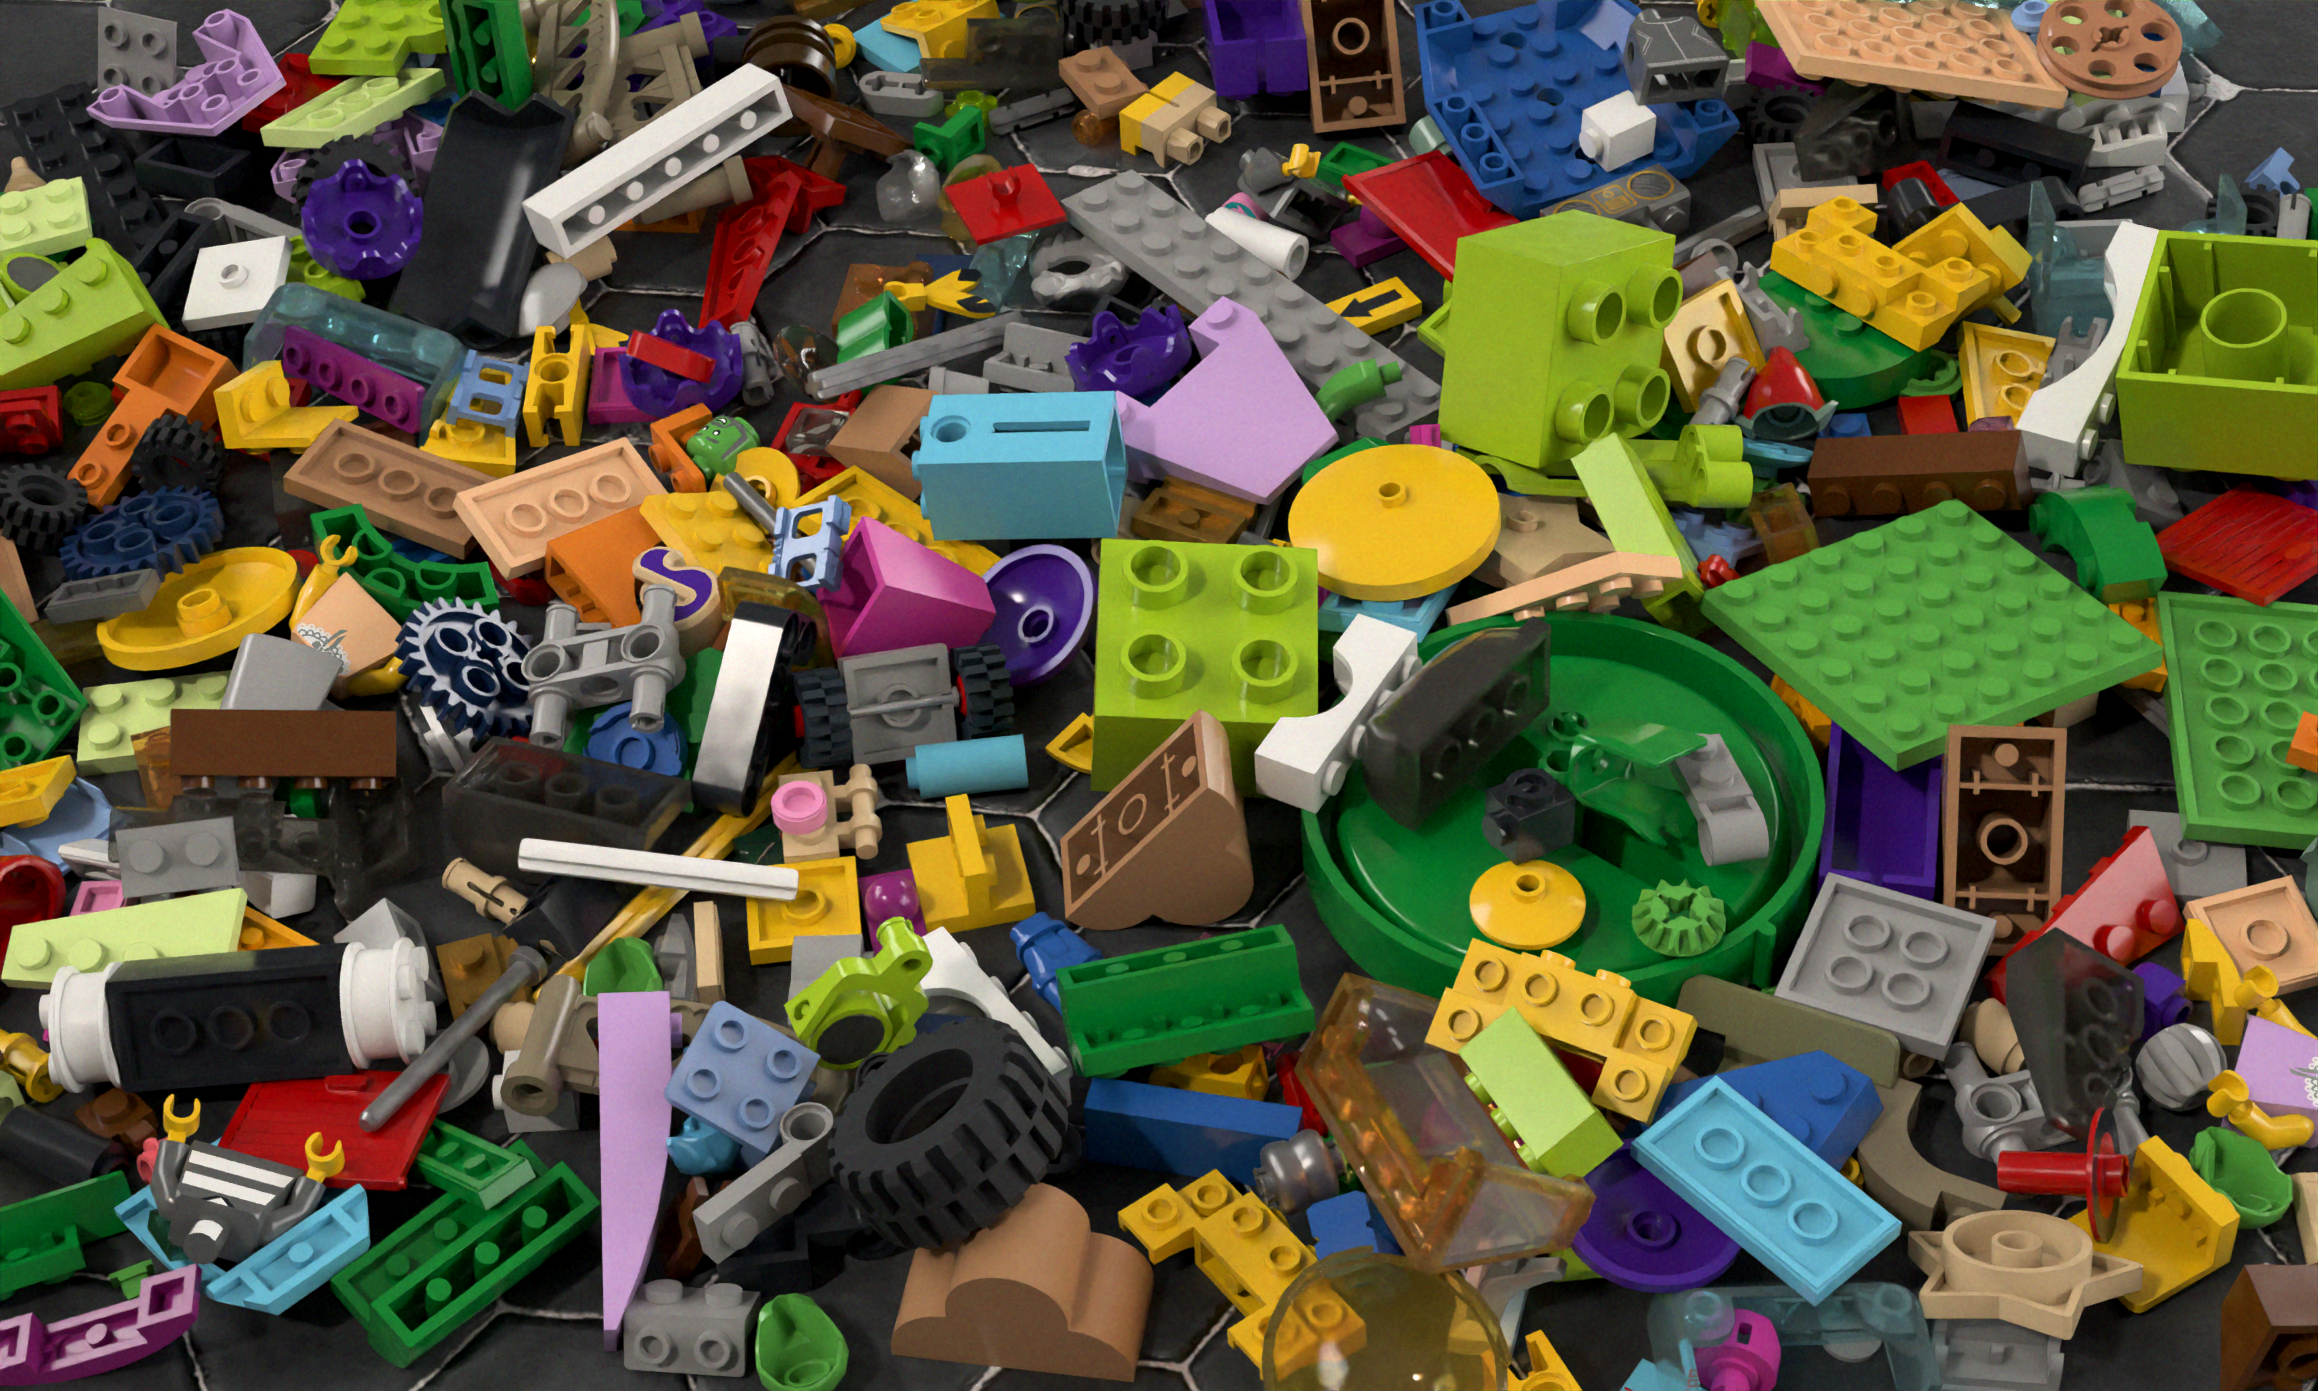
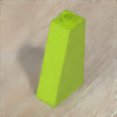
M1616 432L1607 437L1594 440L1582 453L1573 457L1571 461L1615 550L1679 557L1683 578L1664 584V592L1659 595L1640 599L1644 608L1665 628L1695 638L1715 626L1711 620L1699 611V602L1702 596L1705 595L1704 591L1709 590V588L1700 580V574L1697 572L1698 561L1635 451Z

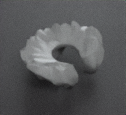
M1072 225L1067 226L1063 231L1056 234L1054 238L1047 237L1043 242L1037 244L1033 252H1030L1028 255L1029 273L1034 279L1031 284L1033 295L1036 301L1043 305H1048L1055 300L1064 299L1068 301L1072 296L1080 294L1090 295L1095 298H1101L1104 292L1111 296L1118 294L1128 280L1129 275L1133 272V269ZM1067 261H1082L1090 265L1088 270L1075 275L1047 271L1048 268Z

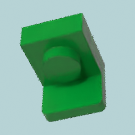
M967 104L941 128L923 122H918L913 127L917 161L954 176L986 147L982 110Z

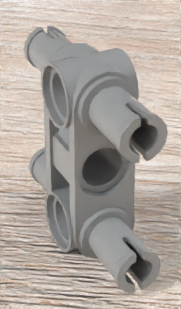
M653 584L644 589L642 620L639 624L576 636L580 613H577L575 607L559 603L547 608L544 639L539 645L528 652L521 665L522 674L529 682L528 700L532 708H534L532 728L529 735V743H532L534 749L541 752H555L563 747L566 713L569 711L632 699V706L628 723L632 724V729L648 734L658 732L663 728L666 694L682 681L687 670L686 662L679 653L680 636L677 629L673 626L675 607L678 600V594L675 593L673 587L665 584Z
M2070 1014L2062 1016L2055 1020L2048 1028L2049 1033H2047V1036L2056 1047L2063 1061L1989 1078L1975 1054L1974 1047L1964 1041L1951 1044L1945 1060L1938 1061L1940 1068L1944 1070L1957 1094L1955 1110L1963 1123L1962 1141L1964 1146L1971 1154L1995 1163L1996 1167L1998 1166V1158L2002 1150L2036 1151L2089 1137L2091 1122L2099 1107L2110 1108L2114 1115L2118 1130L2120 1154L2127 1155L2130 1172L2133 1170L2137 1146L2150 1139L2138 1118L2140 1104L2131 1089L2133 1072L2130 1065L2115 1054L2098 1050L2079 1015ZM2010 1194L2014 1200L2019 1201L2037 1196L2036 1194Z

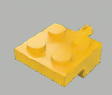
M1962 202L1892 246V250L1925 268H1929L1954 256L1970 262L1973 267L1991 276L1988 293L1964 309L1952 324L1975 310L1989 308L2006 327L2014 324L2020 318L2022 312L2003 293L2023 281L2033 257L2001 225L1989 231Z

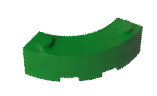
M2101 484L2046 492L2036 498L2034 503L2029 506V527L2034 536L2039 535L2043 553L2067 550L2077 564V576L2083 589L2087 588L2089 595L2103 605L2155 598L2168 577L2167 570L2148 521L2137 523L2135 519L2136 501L2122 487L2110 488V484Z
M361 503L310 514L315 549L320 564L325 562L320 554V546L326 537L331 535L341 536L339 543L333 549L334 557L337 560H340L345 555L349 546H355L358 551L356 561L350 566L339 567L337 571L339 577L347 572L401 627L413 610L417 611L425 601L433 605L438 597H442L449 605L455 597H459L467 609H470L473 603L478 601L484 614L490 615L494 609L499 610L501 621L500 602L487 561L475 564H443L423 560L418 564L394 552L393 545L376 531L368 520Z

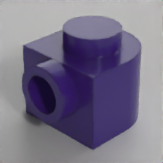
M2150 962L2140 964L2109 990L2107 994V1006L2113 1019L2124 1030L2145 1043L2167 1027L2186 1023L2192 1012L2193 1003L2184 997L2186 986L2184 979L2173 974L2169 969Z

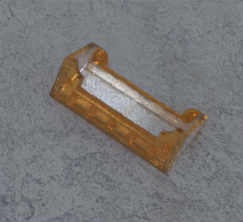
M1344 972L1316 1026L1317 1030L1313 1032L1293 1071L1413 1268L1437 1274L1568 1249L1579 1228L1588 1220L1592 1205L1597 1197L1581 1176L1567 1174L1558 1179L1533 1172L1518 1154L1517 1149L1520 1148L1518 1142H1512L1490 1116V1113L1495 1110L1493 1105L1490 1104L1486 1107L1463 1079L1470 1072L1462 1057L1439 1048L1436 1050L1424 1042L1441 999Z

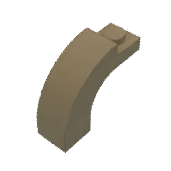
M1897 1077L1892 1088L1873 1083L1884 1110L1853 1151L1851 1157L1858 1162L1859 1172H1862L1864 1175L1862 1191L1902 1222L1900 1234L1908 1237V1232L1935 1231V1228L1944 1231L1952 1222L1967 1215L2005 1210L2007 1192L1940 1170L1922 1158L1913 1147L1910 1136L1917 1123L1922 1085Z

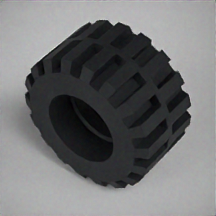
M353 134L344 135L336 142L332 139L325 143L299 169L295 176L298 179L297 183L291 189V197L296 198V203L291 206L293 217H301V207L304 208L309 189L314 181L333 176L339 171L341 165L350 159H360L366 164L369 172L378 177L385 178L392 174L399 175L415 198L419 197V188H411V182L416 179L413 169L408 171L403 169L401 164L407 159L400 152L395 157L388 152L392 145L384 140L375 145L372 143L373 136L362 135L358 140H354ZM366 222L354 223L349 227L351 231L357 234H368L374 230V227Z

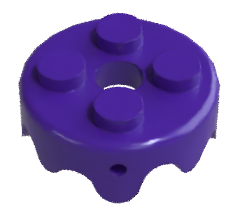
M350 159L344 162L339 171L333 176L314 181L309 189L304 208L301 207V231L307 251L314 261L325 270L340 277L352 280H374L394 274L412 260L418 251L422 239L423 202L421 197L415 198L399 175L392 174L385 178L375 176L369 172L366 164L360 159ZM363 222L374 227V230L368 234H357L349 228L354 223Z
M1175 304L1166 308V316L1152 307L1145 308L1141 314L1140 323L1135 326L1122 324L1114 313L1106 310L1095 316L1091 339L1085 344L1082 342L1072 343L1069 348L1070 354L1064 356V359L1078 392H1116L1118 390L1131 398L1146 399L1159 394L1164 389V384L1178 375L1187 365L1192 356V344ZM1115 335V338L1110 341L1111 336Z
M668 309L662 312L655 328L648 334L716 359L717 363L709 384L684 377L626 353L617 354L622 388L627 399L644 413L663 419L702 402L712 413L733 400L740 391L744 380V366L739 334L729 335L723 325L717 320H711L704 329L693 328L686 322L683 314L676 309ZM631 334V335L629 336V338H628L627 348H628V345H629V342H630V339H631L632 334Z

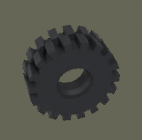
M1057 0L1058 17H1060V23L1064 29L1070 27V34L1076 38L1084 34V41L1090 44H1094L1096 39H1102L1103 46H1113V40H1121L1122 46L1132 44V37L1135 36L1140 41L1148 38L1149 29L1157 32L1161 28V20L1166 21L1169 9V0Z

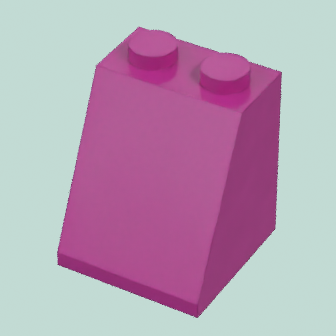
M867 516L861 517L838 558L844 563L840 591L831 593L827 588L822 587L818 588L815 592L837 663V658L935 643L947 645V652L950 653L949 650L951 648L976 645L983 633H986L991 628L996 615L995 607L984 578Z

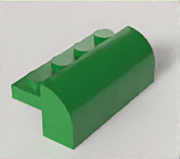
M439 0L459 97L462 98L471 89H476L492 96L497 102L511 110L517 108L532 95L534 87L519 0Z
M1283 924L1055 969L1066 1037L1078 1077L1094 1076L1100 1079H1111L1125 1074L1130 1068L1149 1064L1157 1067H1170L1182 1063L1188 1056L1208 1052L1214 1055L1233 1054L1240 1051L1243 1045L1262 1041L1287 1043L1299 1038L1301 1033L1317 1030L1314 1008L1300 985L1295 943Z
M520 1138L506 1148V1150L528 1159L536 1175L531 1181L488 1210H484L447 1192L330 1278L329 1289L368 1332L367 1342L378 1354L398 1368H406L597 1223L601 1202L563 1160L549 1170Z

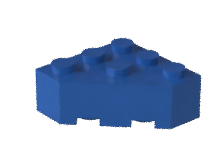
M1818 1050L1668 1085L1651 1126L1714 1076H1718L1839 1172L1882 1113L1884 1107L1870 1077L1826 1052ZM1631 1119L1620 1134L1621 1140L1637 1138L1650 1127Z

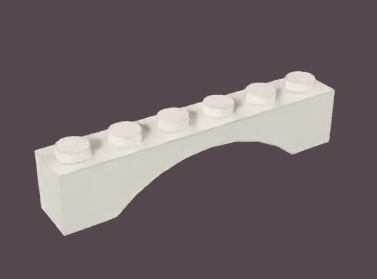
M2125 221L2121 222L2105 253L2103 289L2112 306L2114 315L2109 333L2097 351L2078 369L2058 382L2033 393L2015 430H2022L2028 466L2053 473L2058 472L2064 476L2074 478L2082 460H2090L2092 458L2098 441L2097 430L2101 423L2107 425L2110 422L2115 409V394L2117 392L2115 378L2159 232L2158 229Z

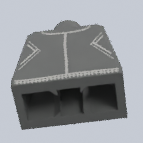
M1654 9L1644 10L1635 17L1634 22L1629 27L1623 53V64L1638 106L1721 97L1730 59L1694 18L1689 16L1661 18Z

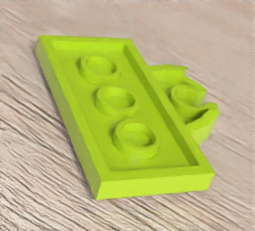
M345 0L308 58L312 74L396 76L410 52L422 54L447 53L445 45L448 43L439 0Z

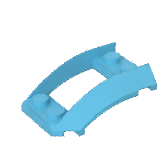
M221 1138L211 1144L217 1146ZM359 1183L350 1189L326 1187L315 1213L228 1272H225L213 1263L198 1264L202 1269L200 1293L218 1302L278 1316L368 1251L371 1242L365 1189ZM150 1184L114 1208L120 1220L170 1271L195 1264L185 1255L183 1249L176 1253L175 1259H173L172 1255L179 1246L173 1245L169 1241V1235L154 1231L157 1230L169 1234L171 1221L160 1216L150 1191Z

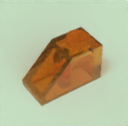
M1791 482L1752 495L1751 502L1745 510L1766 567L1804 555L1816 548H1821L1814 524Z

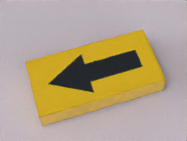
M1397 276L1325 304L1368 336L1422 315V301Z

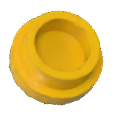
M837 23L823 26L834 42L836 69L847 66L854 58L857 49L852 31L846 26Z

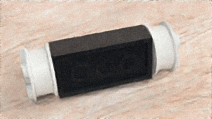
M405 937L399 938L395 942L394 947L366 949L361 942L357 941L131 960L124 963L111 962L107 965L104 972L81 973L74 966H63L54 977L50 994L42 995L39 1002L41 1025L45 1030H49L51 1052L48 1068L50 1079L54 1085L62 1084L70 1093L82 1092L88 1083L111 1081L115 1087L123 1089L124 1093L347 1075L354 1074L357 1068H370L374 1059L401 1057L407 1065H411L424 1052L425 1036H434L436 1033L435 1006L432 1001H426L424 985L429 972L426 949L424 946L415 947L411 939Z

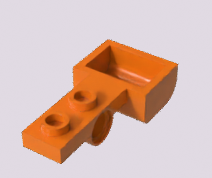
M154 322L112 380L125 395L124 399L69 472L66 480L76 478L80 482L79 488H85L87 491V507L99 514L104 513L103 506L112 505L133 476L131 469L134 464L130 463V458L134 448L151 422L156 418L161 420L164 415L171 414L174 421L178 415L187 416L188 424L192 425L195 419L203 422L201 430L208 432L218 419L213 391L238 377V370L229 358Z

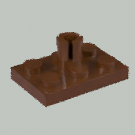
M781 83L793 115L789 120L801 126H805L807 122L812 126L810 134L816 137L809 155L806 156L803 162L812 171L829 179L837 180L842 164L852 150L863 155L866 148L868 149L867 153L889 164H892L894 158L913 163L916 157L915 144L868 114L851 106Z

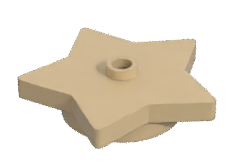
M1497 492L1501 514V528L1498 540L1486 560L1469 575L1486 584L1507 589L1616 552L1610 540L1579 522L1576 497L1552 495L1514 497Z
M2021 1210L1986 1211L1955 1220L1946 1227L1944 1232H1908V1257L1929 1276L1919 1292V1317L1923 1319H2002L2059 1339L2070 1340L2073 1337L2084 1307L2142 1289L2143 1265L2141 1263L2094 1251L2092 1240L2083 1229L2067 1220L2048 1214Z

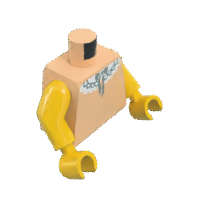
M328 536L320 546V554L325 562L314 567L299 592L289 622L291 641L310 646L341 660L342 670L329 691L335 699L345 700L352 695L363 697L393 693L410 678L398 673L397 669L403 661L394 656V652L399 646L395 638L401 631V626L347 572L339 577L337 573L339 567L352 565L358 557V551L355 546H349L345 555L340 560H337L334 557L333 549L339 543L341 536Z

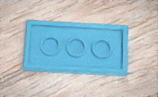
M1718 1076L1710 1079L1631 1142L1630 1156L1814 1307L1900 1236L1902 1222Z

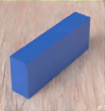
M1094 1076L1083 1107L1088 1161L1198 1178L1217 1169L1230 1183L1256 1187L1253 1169L1262 1167L1260 1160L1261 1149L1271 1142L1288 1141L1292 1136L1304 1130L1302 1107L1116 1079H1100Z

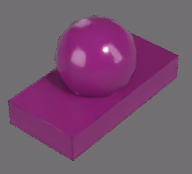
M1752 40L1745 51L1746 83L1761 88L1768 87L1774 92L1775 85H1784V90H1791L1792 85L1800 86L1799 92H1804L1809 88L1814 90V97L1822 95L1825 98V103H1828L1831 107L1836 98V78L1824 76L1822 80H1810L1798 75L1781 47L1779 49Z
M1364 204L1359 220L1331 231V245L1356 269L1410 247Z
M912 868L857 878L871 948L875 952V956L883 948L876 937L877 929L888 919L899 916L904 917L905 921L909 919L916 935L920 937L927 935L920 905V896L916 888Z

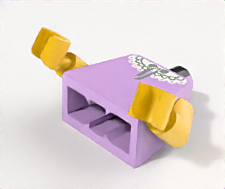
M2257 965L2243 974L2244 982L2235 988L2234 1000L2243 1009L2250 1010L2256 1007L2258 1012L2256 1016L2250 1015L2235 1072L2224 1070L2208 1082V1088L2214 1094L2207 1099V1108L2212 1116L2223 1117L2221 1127H2226L2230 1131L2236 1132L2239 1136H2246L2261 1142L2267 1151L2296 1146L2314 1148L2318 1146V1038L2298 1022L2280 999H2272L2279 989L2276 975L2268 967Z

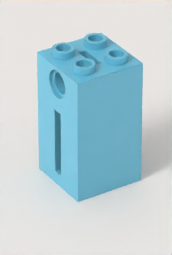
M1115 391L933 395L928 416L921 417V448L919 451L913 452L912 475L915 482H921L922 484L921 514L924 520H930L934 540L1117 537L1129 466Z

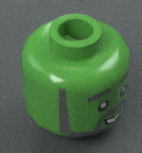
M719 415L689 438L686 452L688 457L703 473L707 486L708 484L712 485L717 473L727 476L729 473L734 472L737 454L751 448L760 447L761 442L757 432L746 420L740 417L732 418Z

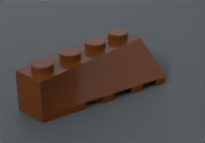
M2022 430L1817 438L1807 475L1816 517L1914 514L1936 506L1943 501L1954 500L1955 498L1973 511H2009L2028 514L2029 506L2035 501Z
M170 710L169 780H181V789L212 790L215 789V780H238L237 789L270 790L271 780L294 781V790L302 791L327 790V781H350V790L380 791L383 790V781H393L396 777V711Z
M2269 1263L2244 1265L2221 1304L2220 1391H2247L2248 1389L2272 1386L2274 1391H2302L2303 1380L2318 1378V1263L2311 1265H2272Z

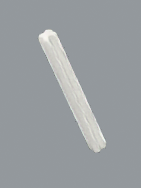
M532 838L522 839L518 856L519 869L527 872L786 902L795 900L799 880L798 871L789 868Z

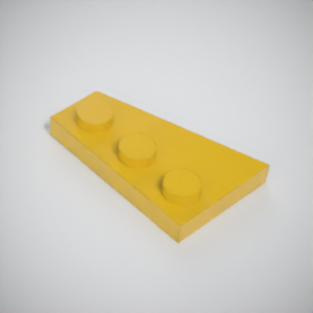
M1962 321L1956 334L1969 432H1971L1972 428H1978L1983 421L1988 419L2004 424L2008 430H2015L2033 393L2038 391L2057 338Z
M484 368L481 370L479 378L484 381L507 385L511 382L512 375L508 372ZM458 379L447 398L445 410L441 417L434 421L430 428L428 440L419 449L498 479L513 475L516 466L515 437L505 436V427L459 417L456 425L446 423L448 409L459 382ZM480 398L472 399L469 408L473 411L491 415L500 414L503 407L498 402Z

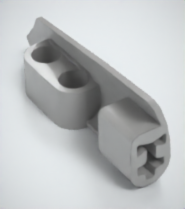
M247 634L242 638L219 709L320 710L342 670V662L333 655L294 641L265 634ZM215 780V789L212 790L184 789L173 824L232 816L236 844L248 841L280 781L271 780L270 790L237 789L238 780Z

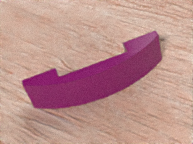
M195 1263L142 1279L139 1298L48 1325H44L32 1312L1 1321L0 1386H24L84 1378L128 1365L160 1350L177 1339L198 1320L202 1269Z

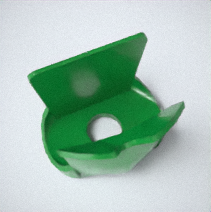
M1618 716L1576 735L1569 761L1567 790L1576 797V804L1589 808L1609 820L1633 829L1648 843L1656 847L1665 848L1667 843L1659 833V830H1665L1677 839L1683 840L1689 833L1695 816L1684 795L1680 792L1640 782L1634 770V762L1645 767L1658 768L1707 746L1708 740L1704 736L1674 727L1648 723L1627 716ZM1597 749H1602L1601 762L1596 771L1593 772L1592 761Z

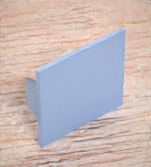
M77 777V786L70 783L64 792V796L58 800L49 813V818L44 822L28 828H18L17 824H12L0 832V856L18 854L40 856L58 864L64 876L72 869L57 853L60 845L90 838L111 841L116 837L115 831L125 830L136 821L132 816L110 805L99 788Z

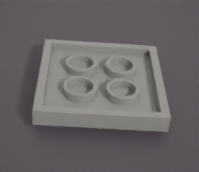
M1828 872L1773 996L1888 1031L1898 1039L1900 1049L1944 1061L1994 939L1997 920Z

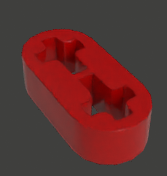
M633 330L626 354L706 384L710 383L717 363L716 359L638 330Z

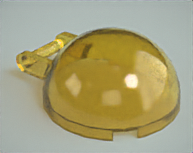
M1373 1245L1358 1246L1329 1254L1304 1269L1282 1293L1269 1320L1264 1336L1261 1360L1264 1391H1508L1507 1367L1513 1362L1497 1316L1480 1292L1454 1269L1414 1250H1411L1408 1257L1388 1253H1372Z

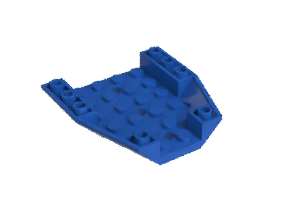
M1435 0L1414 5L1425 108L1479 194L1521 221L1540 216L1541 209L1658 163L1677 180L1692 177L1739 130L1740 122L1722 96L1720 98L1645 105L1657 116L1653 152L1607 172L1598 163L1590 164L1586 161L1595 160L1589 158L1580 146L1579 135L1581 133L1583 110L1626 90L1632 92L1623 64V53L1629 27L1634 22L1635 17L1643 10L1629 0H1537L1536 4L1471 19L1459 0ZM1511 46L1519 47L1521 49L1515 50ZM1547 102L1556 103V104H1558V105H1557V106H1552L1551 104H1549V103H1547Z

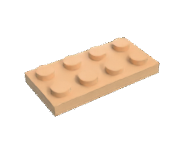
M624 437L456 493L452 507L505 580L508 581L544 568L547 541L641 504L646 495L669 493L629 440Z
M1616 551L1445 609L1448 627L1484 617L1510 613L1513 614L1516 621L1545 617V611L1588 610V612L1600 613L1620 607L1619 599L1630 595L1633 599L1659 595L1664 592V584L1682 579L1683 576L1679 557Z

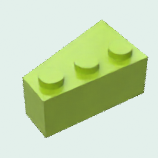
M1514 1005L1457 1051L1472 1071L1463 1079L1486 1107L1493 1101L1498 1107L1490 1113V1116L1512 1142H1515L1519 1137L1522 1138L1525 1143L1517 1149V1152L1539 1179L1550 1173L1567 1191L1624 1144L1602 1113L1589 1100L1591 1098L1586 1091L1573 1079L1575 1076Z

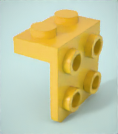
M919 0L917 2H905L891 9L892 14L880 20L882 30L917 39L927 75L934 76L940 81L1009 47L996 0Z
M2155 1135L2137 1146L2128 1195L2126 1198H2120L2116 1227L2109 1243L2099 1244L2095 1241L2090 1228L2087 1209L2067 1219V1221L2079 1226L2090 1236L2094 1251L2131 1260L2143 1265L2142 1289L2116 1297L2128 1310L2142 1313L2229 1263L2240 1215L2235 1211L2227 1197L2215 1192L2193 1171L2190 1163L2183 1155L2173 1152Z

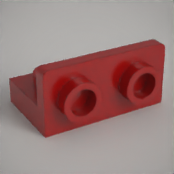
M770 155L742 159L752 192L789 169L802 181L784 226L797 234L808 232L812 212H820L823 207L843 204L846 186L782 156Z

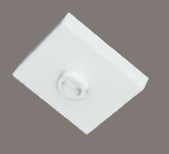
M285 235L201 248L182 317V323L187 330L192 332L276 319L293 250V245L288 237Z

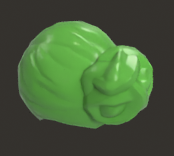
M632 936L616 938L613 942L602 948L597 953V956L587 964L583 995L593 997L598 996V993L664 991L663 981L655 967L656 957L654 950L647 941ZM592 1025L594 1028L598 1029V1025Z
M2209 1126L2197 1133L2195 1144L2189 1154L2190 1165L2215 1192L2221 1193L2229 1199L2235 1211L2240 1215L2238 1229L2263 1228L2280 1220L2293 1201L2292 1179L2290 1175H2286L2279 1170L2263 1144L2249 1137L2239 1136L2236 1132L2230 1131L2226 1127Z
M798 1293L778 1295L772 1301L765 1304L759 1313L755 1343L756 1368L762 1385L769 1391H832L835 1389L846 1373L849 1350L844 1337L832 1320L818 1307L811 1297Z

